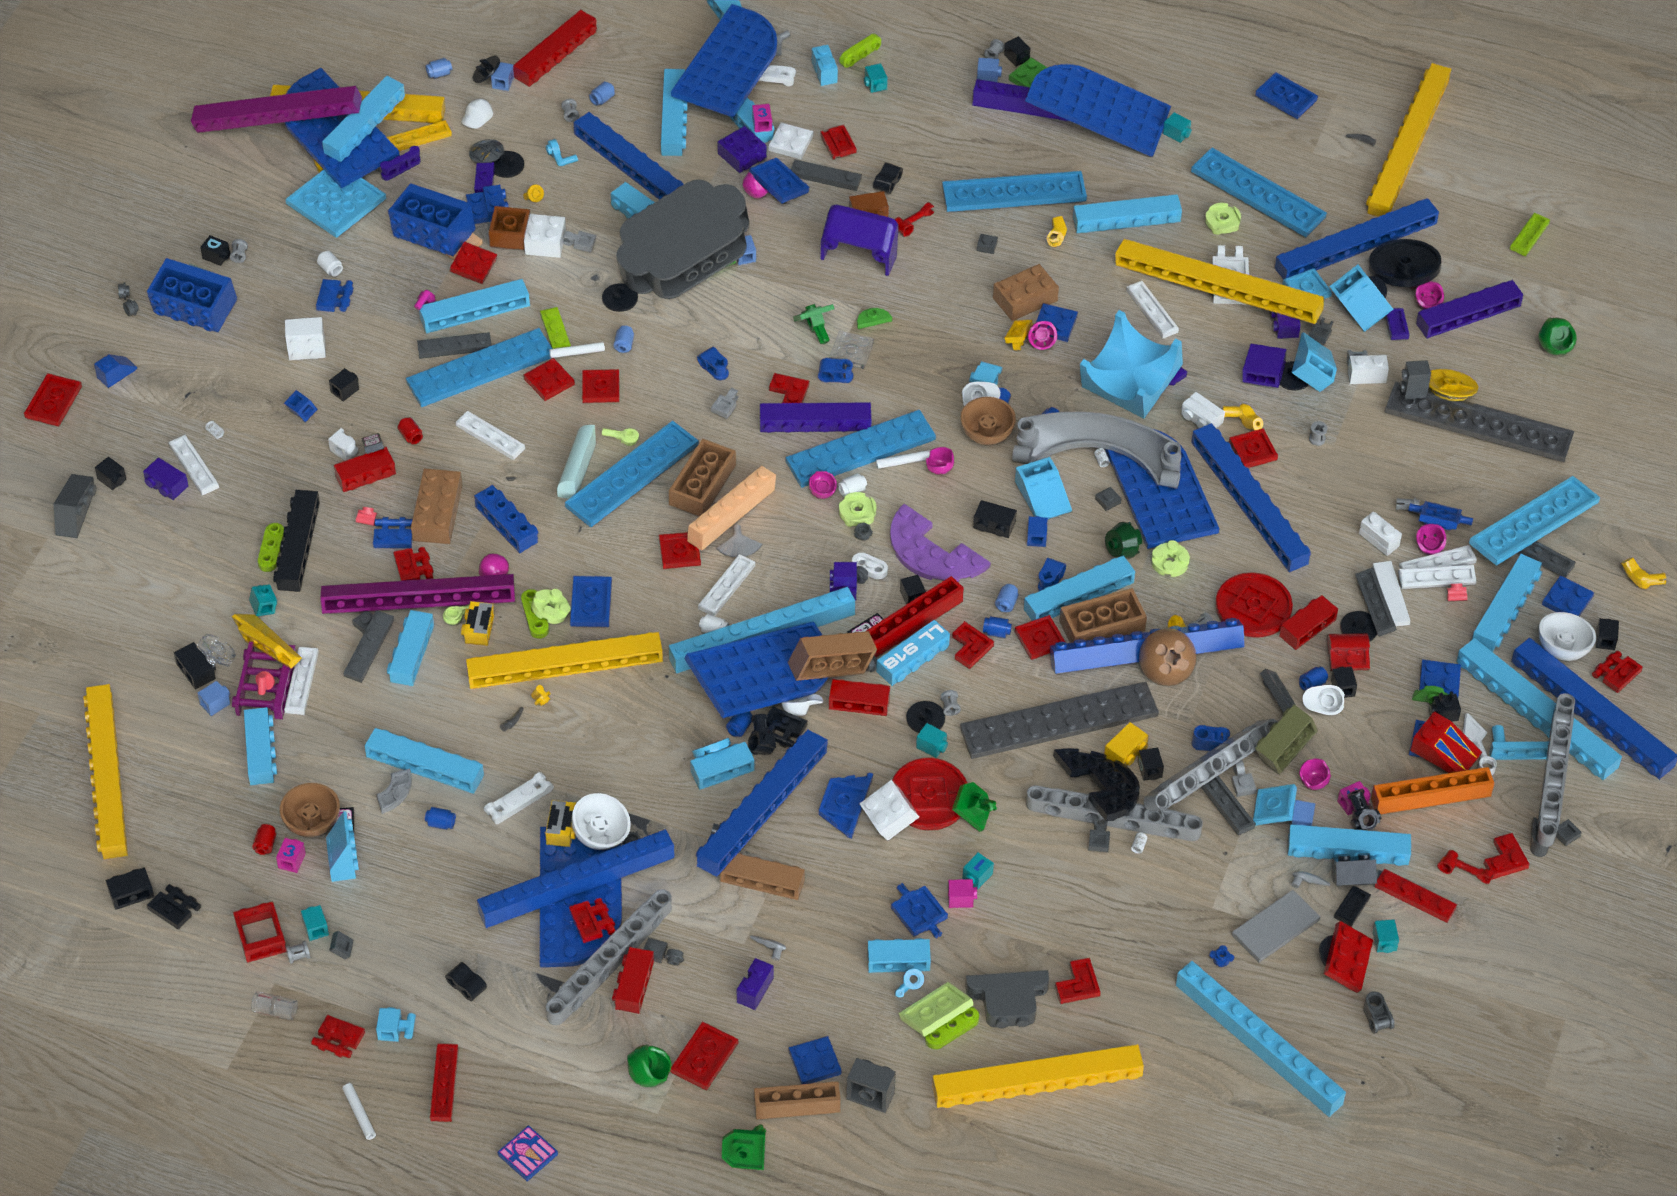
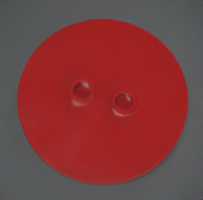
M1242 573L1229 578L1221 585L1217 592L1215 607L1221 622L1228 618L1239 619L1243 624L1244 636L1266 637L1279 632L1281 623L1285 619L1291 618L1293 602L1287 588L1277 579L1261 573Z
M920 758L908 762L896 772L892 781L902 790L919 815V818L910 824L911 827L921 830H939L954 824L961 818L952 808L960 786L967 784V780L957 767L937 758Z

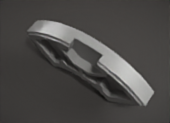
M410 769L391 773L389 786L383 792L376 794L382 814L399 806L409 794L412 784Z

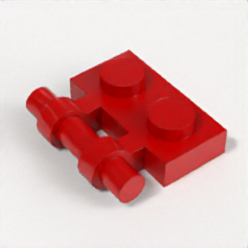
M420 547L418 553H413L412 548L393 552L400 581L420 580V575H424L426 579L434 578V570L429 563L430 556L426 552L425 547ZM416 562H421L422 566H417Z
M1618 650L1609 654L1606 657V661L1599 663L1595 667V671L1592 672V676L1596 679L1600 676H1605L1603 683L1617 693L1629 684L1643 669V666L1629 656L1622 660L1620 658L1622 653Z
M597 898L594 901L595 906L592 907L589 901L569 907V912L583 943L603 937L601 931L603 929L607 930L609 935L616 931L614 920L610 918L608 914L609 909L603 903L602 898ZM595 915H600L602 920L597 921Z
M327 1015L318 1030V1035L323 1038L313 1037L311 1044L317 1046L321 1051L333 1052L337 1057L350 1058L352 1050L347 1048L356 1049L365 1034V1029ZM331 1040H332V1041L337 1042V1043H340V1044L336 1045V1044H333V1043H330V1042H331Z

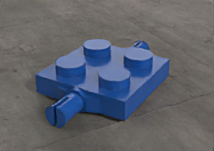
M1425 501L1421 506L1410 503L1408 510L1419 513V521H1422L1424 524H1437L1446 530H1456L1460 523L1471 526L1473 518L1462 516L1461 509Z
M904 883L899 884L897 890L902 894V897L891 904V909L913 937L930 930L935 938L940 937L942 932L936 925L948 918L946 911L926 886L909 891Z

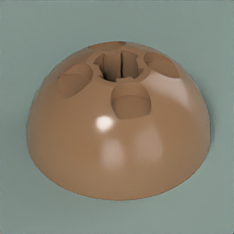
M995 397L976 398L968 402L961 412V424L964 432L971 440L982 445H995L1004 441L1013 431L1016 422L1013 408L1007 402Z
M1171 628L1160 629L1151 633L1144 640L1139 653L1140 666L1146 677L1162 686H1173L1185 681L1192 674L1197 660L1196 649L1190 638L1183 632Z
M305 783L292 788L285 794L280 803V815L283 823L291 832L302 837H317L328 832L336 823L340 812V803L336 793L331 788L319 783Z

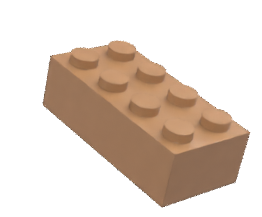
M702 438L669 489V505L697 516H701L706 512L736 466V451Z
M436 469L423 470L411 524L413 541L441 544L451 543L462 491L461 472Z
M1133 588L1061 607L1060 623L1070 643L1078 639L1093 640V638L1099 636L1108 638L1114 634L1130 635L1132 632H1143L1146 629L1147 616Z
M869 631L800 638L788 664L796 681L864 674L877 648Z

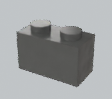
M1428 360L1406 362L1405 369H1402V381L1399 383L1400 392H1403L1405 400L1427 398L1431 378Z

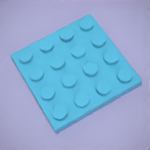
M322 170L285 200L288 206L337 238L386 199V194L363 178L341 189L327 172Z

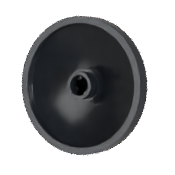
M1397 239L1385 242L1376 247L1369 257V269L1372 275L1382 279L1385 284L1397 287H1413L1430 282L1440 273L1442 263L1441 255L1436 248L1423 241L1413 239Z

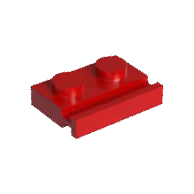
M845 125L830 128L826 132L820 131L821 138L833 160L838 156L841 158L857 153V148Z

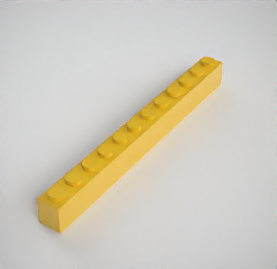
M1432 63L1430 68L1425 70L1424 81H1420L1419 92H1415L1414 103H1410L1409 115L1405 114L1404 126H1400L1398 131L1399 137H1395L1392 145L1394 148H1390L1387 156L1388 161L1385 160L1382 166L1383 172L1378 174V183L1373 185L1372 196H1368L1366 202L1368 214L1380 217L1391 212L1449 83L1451 68Z
M1127 239L1122 241L1115 252L1116 266L1316 324L1324 310V297Z

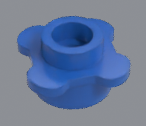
M1221 945L1216 951L1210 952V958L1213 959L1214 964L1218 967H1225L1234 960V955L1230 954L1224 945Z

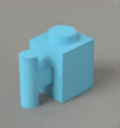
M981 361L976 371L971 373L969 382H991L997 385L1002 367Z
M393 1007L380 1008L376 1027L378 1040L399 1042L400 1031L405 1032L404 1038L412 1039L416 1015L409 1013L407 1020H402L400 1009Z

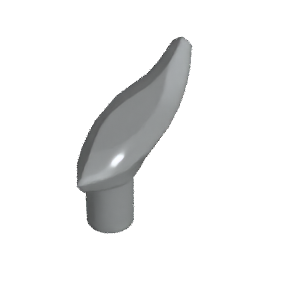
M1302 871L1293 872L1295 878L1291 885L1294 888H1299L1302 881L1330 886L1328 881L1317 875Z
M750 936L756 942L764 944L767 948L773 950V960H780L781 952L786 949L782 943L758 936Z

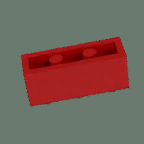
M387 447L334 465L335 477L343 493L396 474L395 463Z
M1323 595L1317 599H1312L1305 608L1299 609L1290 619H1285L1281 623L1279 637L1293 649L1297 650L1336 621L1338 608Z
M832 679L829 695L830 710L887 716L890 686Z
M629 947L628 954H624L622 966H624L623 972L619 971L617 978L618 989H614L612 1001H615L616 1010L640 1014L654 965V951Z

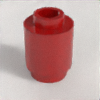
M408 417L400 420L397 429L405 440L413 445L419 443L423 438V434L413 418Z
M262 824L256 831L252 848L259 855H266L272 852L276 838V829L272 825Z

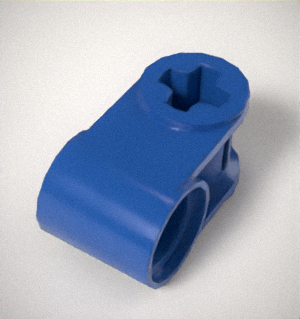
M712 346L697 356L700 366L709 372L714 379L725 380L729 376V371L726 368L728 360L715 347Z
M823 358L819 365L818 379L822 382L849 383L854 378L851 371L853 363L849 359Z
M1047 558L1039 572L1040 582L1038 583V590L1042 591L1048 586L1058 584L1064 576L1066 563Z
M1199 725L1194 729L1191 744L1196 750L1211 751L1228 740L1230 731L1224 727Z

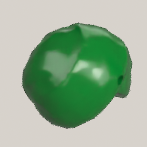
M1550 317L1542 325L1538 339L1546 352L1552 355H1563L1573 350L1576 345L1577 336L1569 321L1564 318Z
M644 1044L638 1046L627 1055L628 1072L634 1083L642 1087L651 1088L661 1085L667 1080L672 1063L670 1056L663 1049Z

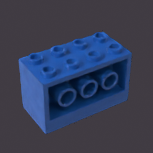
M412 183L408 185L388 210L393 236L453 257L462 247L464 241L466 242L476 229L471 203Z
M168 258L163 262L147 290L152 309L157 315L171 317L175 321L180 320L191 326L196 325L207 331L215 332L220 331L237 300L231 278Z

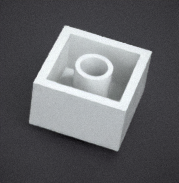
M530 214L524 238L525 255L560 258L565 239L563 236L566 232L565 217Z
M322 317L285 320V337L289 360L326 358Z
M892 780L860 803L877 831L887 841L919 818V815L902 790Z

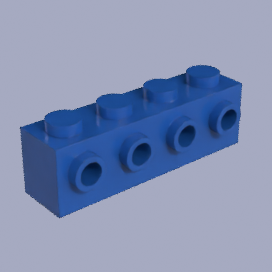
M491 485L474 495L477 510L519 554L538 543V530L534 524L531 525L525 515L518 512L513 502L508 501L501 490H497Z

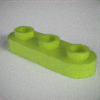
M875 33L869 35L844 51L839 58V63L845 68L853 66L873 51L878 50L881 46V38Z
M279 523L269 524L264 532L258 556L259 569L264 572H271L277 567V557L281 553L280 544L281 541H284V527Z
M528 589L521 595L525 617L531 636L542 639L549 633V624L547 619L543 617L540 619L534 614L531 603L538 591Z
M970 1007L949 1022L935 1029L932 1033L926 1035V1045L931 1049H940L974 1028L979 1022L978 1010Z

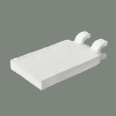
M1218 245L1217 256L1212 257L1213 265L1249 275L1248 257H1243V246L1235 247L1234 257H1225V246ZM1213 294V303L1245 304Z

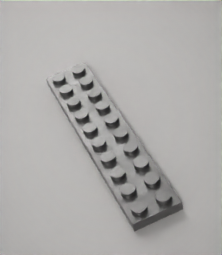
M1398 382L1394 383L1385 408V413L1561 462L1566 460L1574 435V431L1464 400L1451 401L1443 399L1431 391H1428L1427 398L1405 400L1403 392H1400Z
M1141 682L961 723L960 730L970 757L974 759L1158 717L1159 711L1147 682Z

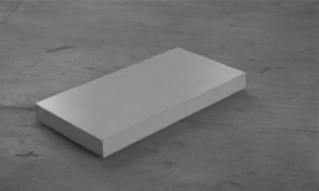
M1292 890L1234 930L1232 936L1260 963L1320 921V916Z

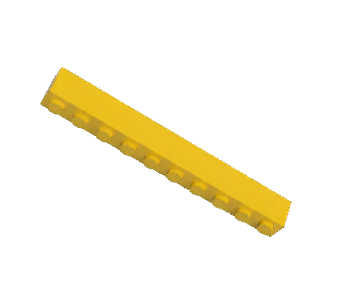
M273 84L270 96L284 95L291 86ZM359 91L362 96V100L371 91ZM405 94L404 99L383 120L423 123L441 122L444 119L446 109L445 98L441 96Z
M649 632L619 638L592 640L583 643H571L562 646L466 659L470 689L658 663L663 662V653L659 632Z
M110 684L86 687L87 695L83 696L84 706L88 707V711H85L86 723H89V727H86L87 738L91 739V743H87L89 755L92 754V759H89L90 770H94V775H90L92 787H95V791H92L93 803H97V807H93L95 819H98V823L95 824L96 835H100V840H96L97 850L102 852L103 859L128 856L112 692Z
M1137 1044L933 1075L932 1088L937 1108H950L959 1104L970 1105L979 1101L990 1102L995 1099L1013 1098L1018 1095H1033L1044 1091L1054 1092L1057 1089H1074L1077 1086L1084 1085L1094 1086L1103 1082L1114 1083L1123 1079L1134 1080L1143 1076L1144 1064L1139 1045Z

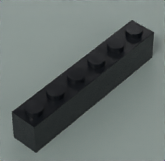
M295 490L294 497H291V512L287 513L288 526L284 527L283 533L285 539L280 544L281 556L277 557L278 570L274 571L273 581L277 584V589L280 591L301 592L320 505L318 491Z

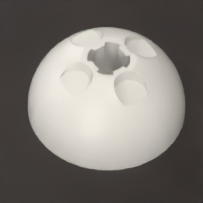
M1551 613L1545 616L1539 625L1538 633L1542 647L1558 660H1578L1587 655L1596 642V633L1593 627L1583 618L1571 613Z
M601 793L586 795L576 803L572 812L571 822L573 831L579 841L589 848L595 850L614 848L622 843L629 834L631 822L626 808L617 799Z

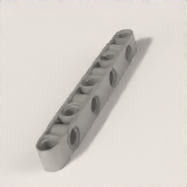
M1567 693L1558 696L1551 723L1536 837L1537 842L1544 847L1554 844L1561 817L1575 706L1574 697Z
M1275 719L1259 720L1246 727L1148 793L1144 798V806L1149 811L1165 810L1181 801L1256 751L1255 748L1258 741L1262 737H1266L1270 732L1271 726L1276 722L1278 723V721Z
M1031 786L1027 790L1026 806L1031 811L1093 824L1094 819L1097 818L1098 825H1104L1105 823L1104 818L1088 800L1089 794L1042 786ZM1136 804L1126 815L1114 821H1108L1107 826L1167 838L1196 841L1201 836L1203 821L1196 815L1169 809L1149 811L1143 804Z
M663 889L656 891L561 986L558 992L546 1004V1015L550 1024H562L622 964L623 956L628 954L629 947L638 948L672 910V898L669 891Z

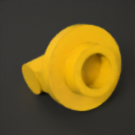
M531 185L527 192L523 194L525 200L529 199L532 202H539L544 196V191L540 185Z
M1173 615L1168 621V628L1171 626L1186 627L1183 618L1179 615Z
M538 685L531 693V697L536 700L534 702L536 706L538 704L543 706L550 700V691L545 692L542 685Z

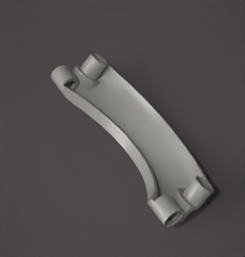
M1056 412L1023 417L1018 421V445L1014 446L1012 460L1015 462L1028 464L1073 448H1103L1121 453L1137 462L1147 471L1156 485L1178 488L1181 446L1178 442L1150 427L1125 418L1093 412Z

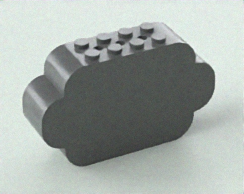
M692 180L626 220L620 228L622 245L616 254L624 284L638 294H647L654 291L661 298L673 299L741 258L747 249L745 233L750 225L743 194L735 186L729 184L713 187L705 180Z

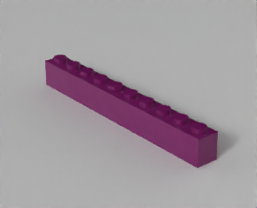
M357 86L196 105L193 109L191 123L197 133L355 114L360 111L362 96Z
M514 574L321 586L322 614L470 605V601L482 603L515 602Z

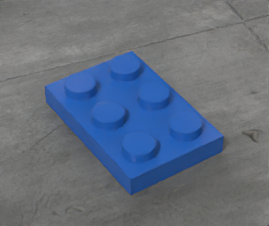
M1277 72L1262 84L1255 93V96L1296 119L1303 115L1318 99V95Z
M778 158L751 167L749 170L755 180L781 204L809 193L810 187Z
M573 576L571 626L609 627L612 577Z

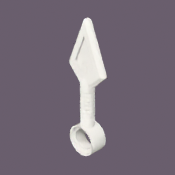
M1466 713L1463 733L1482 751L1478 769L1484 768L1482 765L1488 763L1493 767L1490 769L1491 775H1493L1496 771L1497 762L1494 758L1487 756L1482 743L1488 732L1469 713Z

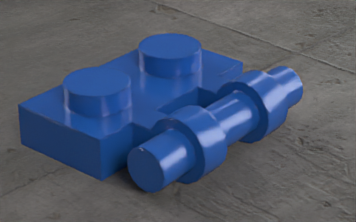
M323 279L316 303V310L334 312L335 308L339 307L340 311L345 312L350 305L349 298L353 293V282L347 280L346 284L341 286L340 280Z
M389 517L375 519V526H382V529H374L373 547L412 548L411 529H406V526H411L413 519H406V517H400L399 519H389ZM389 526H399V529H389Z

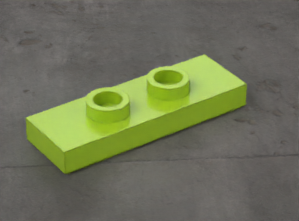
M1534 212L1511 244L1510 250L1527 256L1549 225L1550 219Z

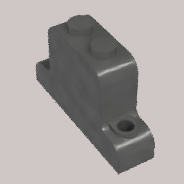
M1048 970L968 975L966 976L965 984L966 995L972 998V1000H982L984 1002L986 1022L989 1026L1006 1028L1008 1026L1025 1027L1035 1022L1037 1009L1035 996H1042L1047 993L1049 972Z

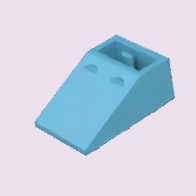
M1358 264L1329 286L1364 332L1394 310Z
M1303 332L1292 373L1321 392L1334 382L1337 371L1336 364L1329 349Z
M1051 457L1016 467L1015 483L1034 517L1039 516L1050 519L1072 512L1059 472Z
M344 811L326 836L332 882L356 879L355 870H359L352 819H348L347 812Z

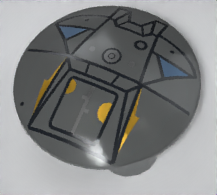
M494 139L478 141L469 150L470 158L477 163H492L498 160L502 154H505L502 143Z

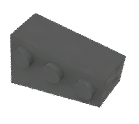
M71 474L53 504L56 536L78 538L91 500L96 494L94 477Z

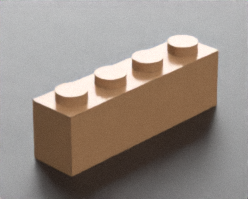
M738 853L720 873V882L798 900L805 882V869Z
M838 1081L754 1088L756 1120L840 1113L841 1099Z

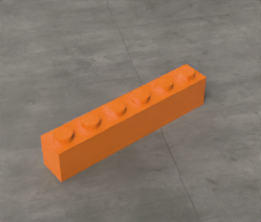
M1489 767L1379 784L1373 786L1371 801L1374 809H1378L1380 814L1486 798L1492 795L1494 780Z

